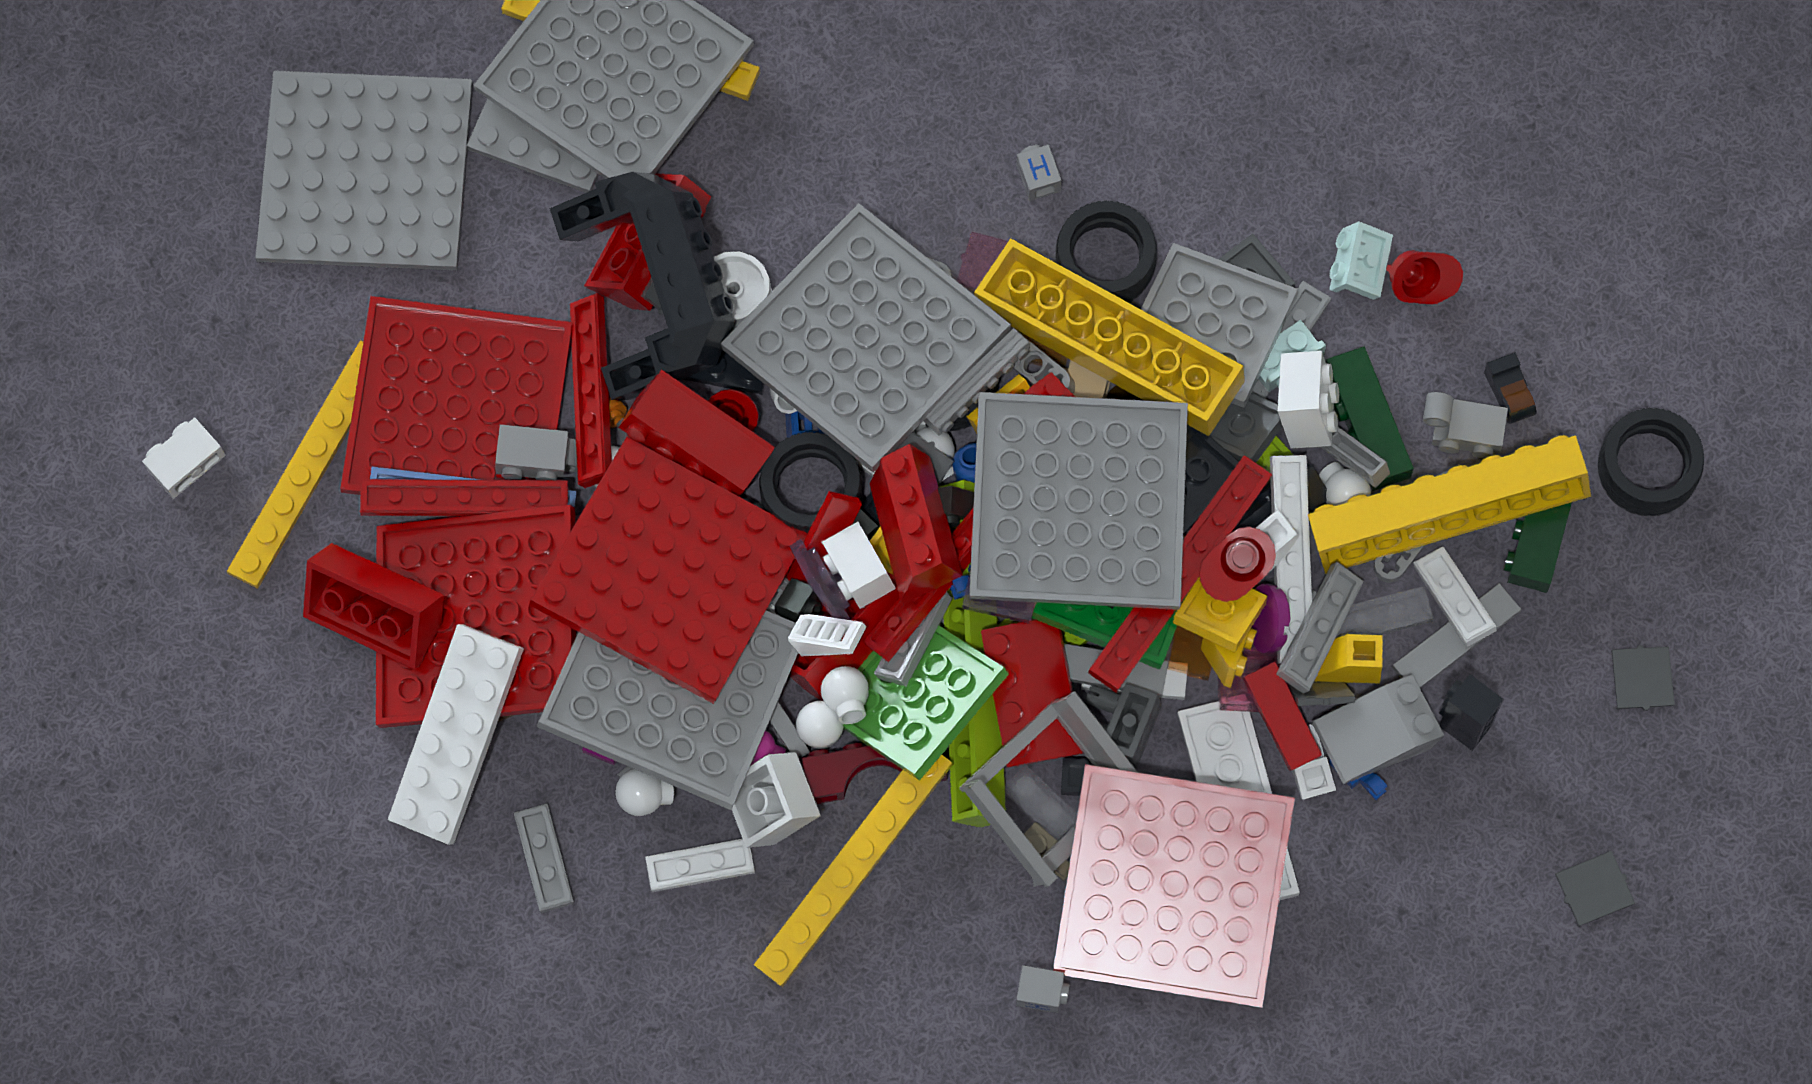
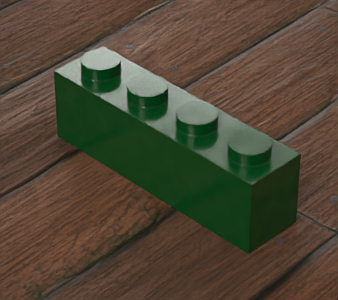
M1365 346L1326 359V364H1331L1333 383H1337L1339 387V403H1334L1337 419L1339 422L1345 421L1349 431L1347 434L1387 462L1390 474L1376 488L1370 484L1372 491L1410 479L1414 470Z
M1572 502L1526 515L1523 521L1516 520L1512 539L1518 540L1515 552L1508 551L1503 571L1509 572L1507 583L1544 593L1548 592Z

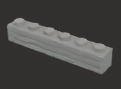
M1013 328L963 376L926 416L924 422L937 435L948 432L958 417L962 418L967 414L969 406L973 403H978L979 392H985L988 388H994L999 382L998 378L1003 374L1007 375L1013 369V364L1018 359L1022 360L1029 353V342Z
M1339 427L1337 432H1332L1331 446L1320 447L1375 488L1390 474L1386 461Z

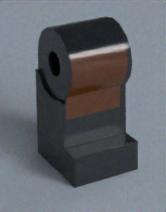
M1516 352L1487 362L1484 371L1499 406L1508 408L1506 420L1509 424L1529 418L1537 413L1535 402L1520 369L1521 364Z

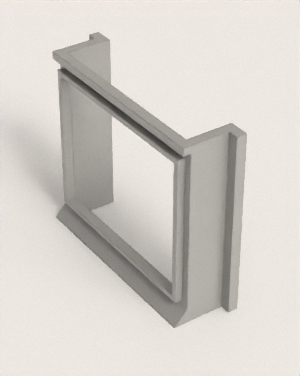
M1075 691L1071 692L1067 697L1052 701L959 787L962 792L968 795L1030 874L1034 886L1044 885V887H1049L1058 878L1054 871L1071 856L1076 825L1041 857L985 784L1056 718L1094 766L1137 772Z

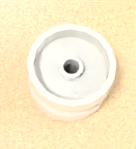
M724 252L714 257L723 273L721 281L724 291L730 297L733 304L732 315L735 322L730 333L772 292L770 279L764 265L754 256L743 252Z

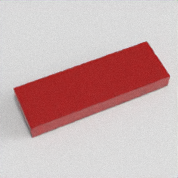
M831 491L828 492L786 576L789 581L791 578L812 585L816 589H820L829 571L823 559L828 552L822 542L853 524L862 506L859 498Z
M1273 662L1243 677V680L1288 770L1292 771L1322 756L1285 680L1276 675L1279 668L1276 662Z

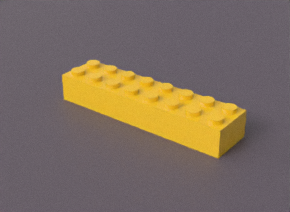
M1011 238L974 292L978 299L1010 323L1012 328L1144 401L1188 403L1187 425L1207 436H1210L1245 382L1243 365Z
M1562 435L1552 438L1548 441V444L1538 447L1532 445L1523 446L1511 455L1504 457L1499 455L1489 456L1477 465L1470 467L1466 465L1455 466L1443 475L1436 477L1425 475L1417 478L1414 483L1402 487L1400 485H1391L1375 495L1368 497L1367 495H1357L1341 505H1323L1316 508L1313 513L1308 514V518L1325 574H1327L1330 566L1336 562L1345 568L1376 560L1378 557L1397 554L1591 497L1588 471L1576 435L1572 437Z

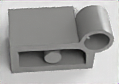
M1431 392L1426 395L1423 422L1434 427L1431 445L1439 446L1438 449L1445 453H1458L1459 450L1473 452V456L1485 459L1489 456L1499 455L1501 452L1508 408L1456 400L1451 395L1445 393Z
M500 425L495 461L496 474H500L508 480H521L522 477L536 478V480H556L557 477H564V472H577L576 440L568 438L567 431Z

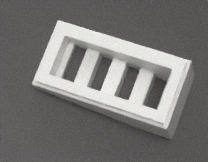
M809 614L800 615L788 637V641L801 656L853 654L866 629V625L863 622Z

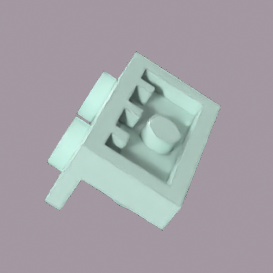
M1359 221L1343 228L1336 240L1338 250L1336 260L1330 270V290L1339 292L1347 289L1373 300L1381 297L1393 235Z
M1299 320L1279 334L1258 379L1268 392L1276 387L1279 388L1282 353L1322 351L1324 356L1325 343L1322 340L1317 342L1304 323Z

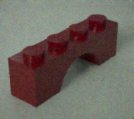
M862 743L849 744L842 748L843 751L829 753L827 749L810 752L808 754L809 757L802 758L805 777L816 805L844 800L852 779L867 768L886 766L899 772L903 770L871 747H863ZM947 773L940 782L947 781Z

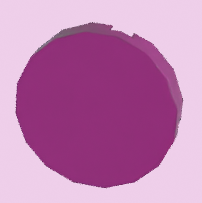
M1262 584L1256 587L1255 590L1268 597L1265 607L1251 627V629L1257 630L1253 645L1259 652L1276 653L1283 648L1288 638V635H1283L1284 627H1289L1290 623L1289 603L1286 594L1282 589H1277V585Z

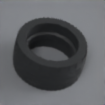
M1104 200L1092 202L1074 211L1063 224L1057 238L1055 263L1128 303L1143 293L1154 275L1157 259L1156 239L1145 217L1140 212L1138 213L1136 209L1131 208V206L1117 201ZM1096 228L1117 229L1129 235L1136 242L1139 249L1138 264L1126 277L1115 281H1098L1086 276L1076 267L1073 260V248L1077 240L1084 233Z
M1658 408L1638 409L1622 417L1607 433L1598 457L1599 478L1606 494L1622 509L1624 508L1630 513H1636L1641 516L1664 515L1679 508L1692 496L1704 469L1703 445L1696 430L1682 416H1678L1669 410L1666 411ZM1652 433L1665 437L1673 443L1681 453L1685 467L1682 478L1677 484L1667 490L1650 491L1637 487L1625 478L1618 466L1617 456L1620 447L1628 438L1636 434Z
M818 432L798 433L779 442L763 464L759 478L760 496L764 510L773 514L776 518L783 521L784 524L806 533L809 532L817 514L810 516L793 512L784 506L779 499L777 490L779 476L787 466L796 460L809 457L826 459L837 466L843 475L845 484L843 494L859 498L860 501L862 499V476L855 457L829 436Z

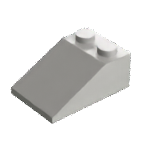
M1413 674L1386 684L1356 699L1355 703H1348L1312 722L1343 784L1430 750L1444 736Z

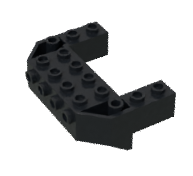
M629 172L595 182L596 189L549 208L559 240L579 242L622 223L634 224L667 323V329L645 337L648 349L601 368L611 400H631L638 397L661 370L679 381L716 366L723 350L721 342L730 334L735 322L732 315V301L725 293L722 285V270L714 260L711 251L712 239L707 230L704 229L700 217L702 215L700 203L693 196V193L655 174Z

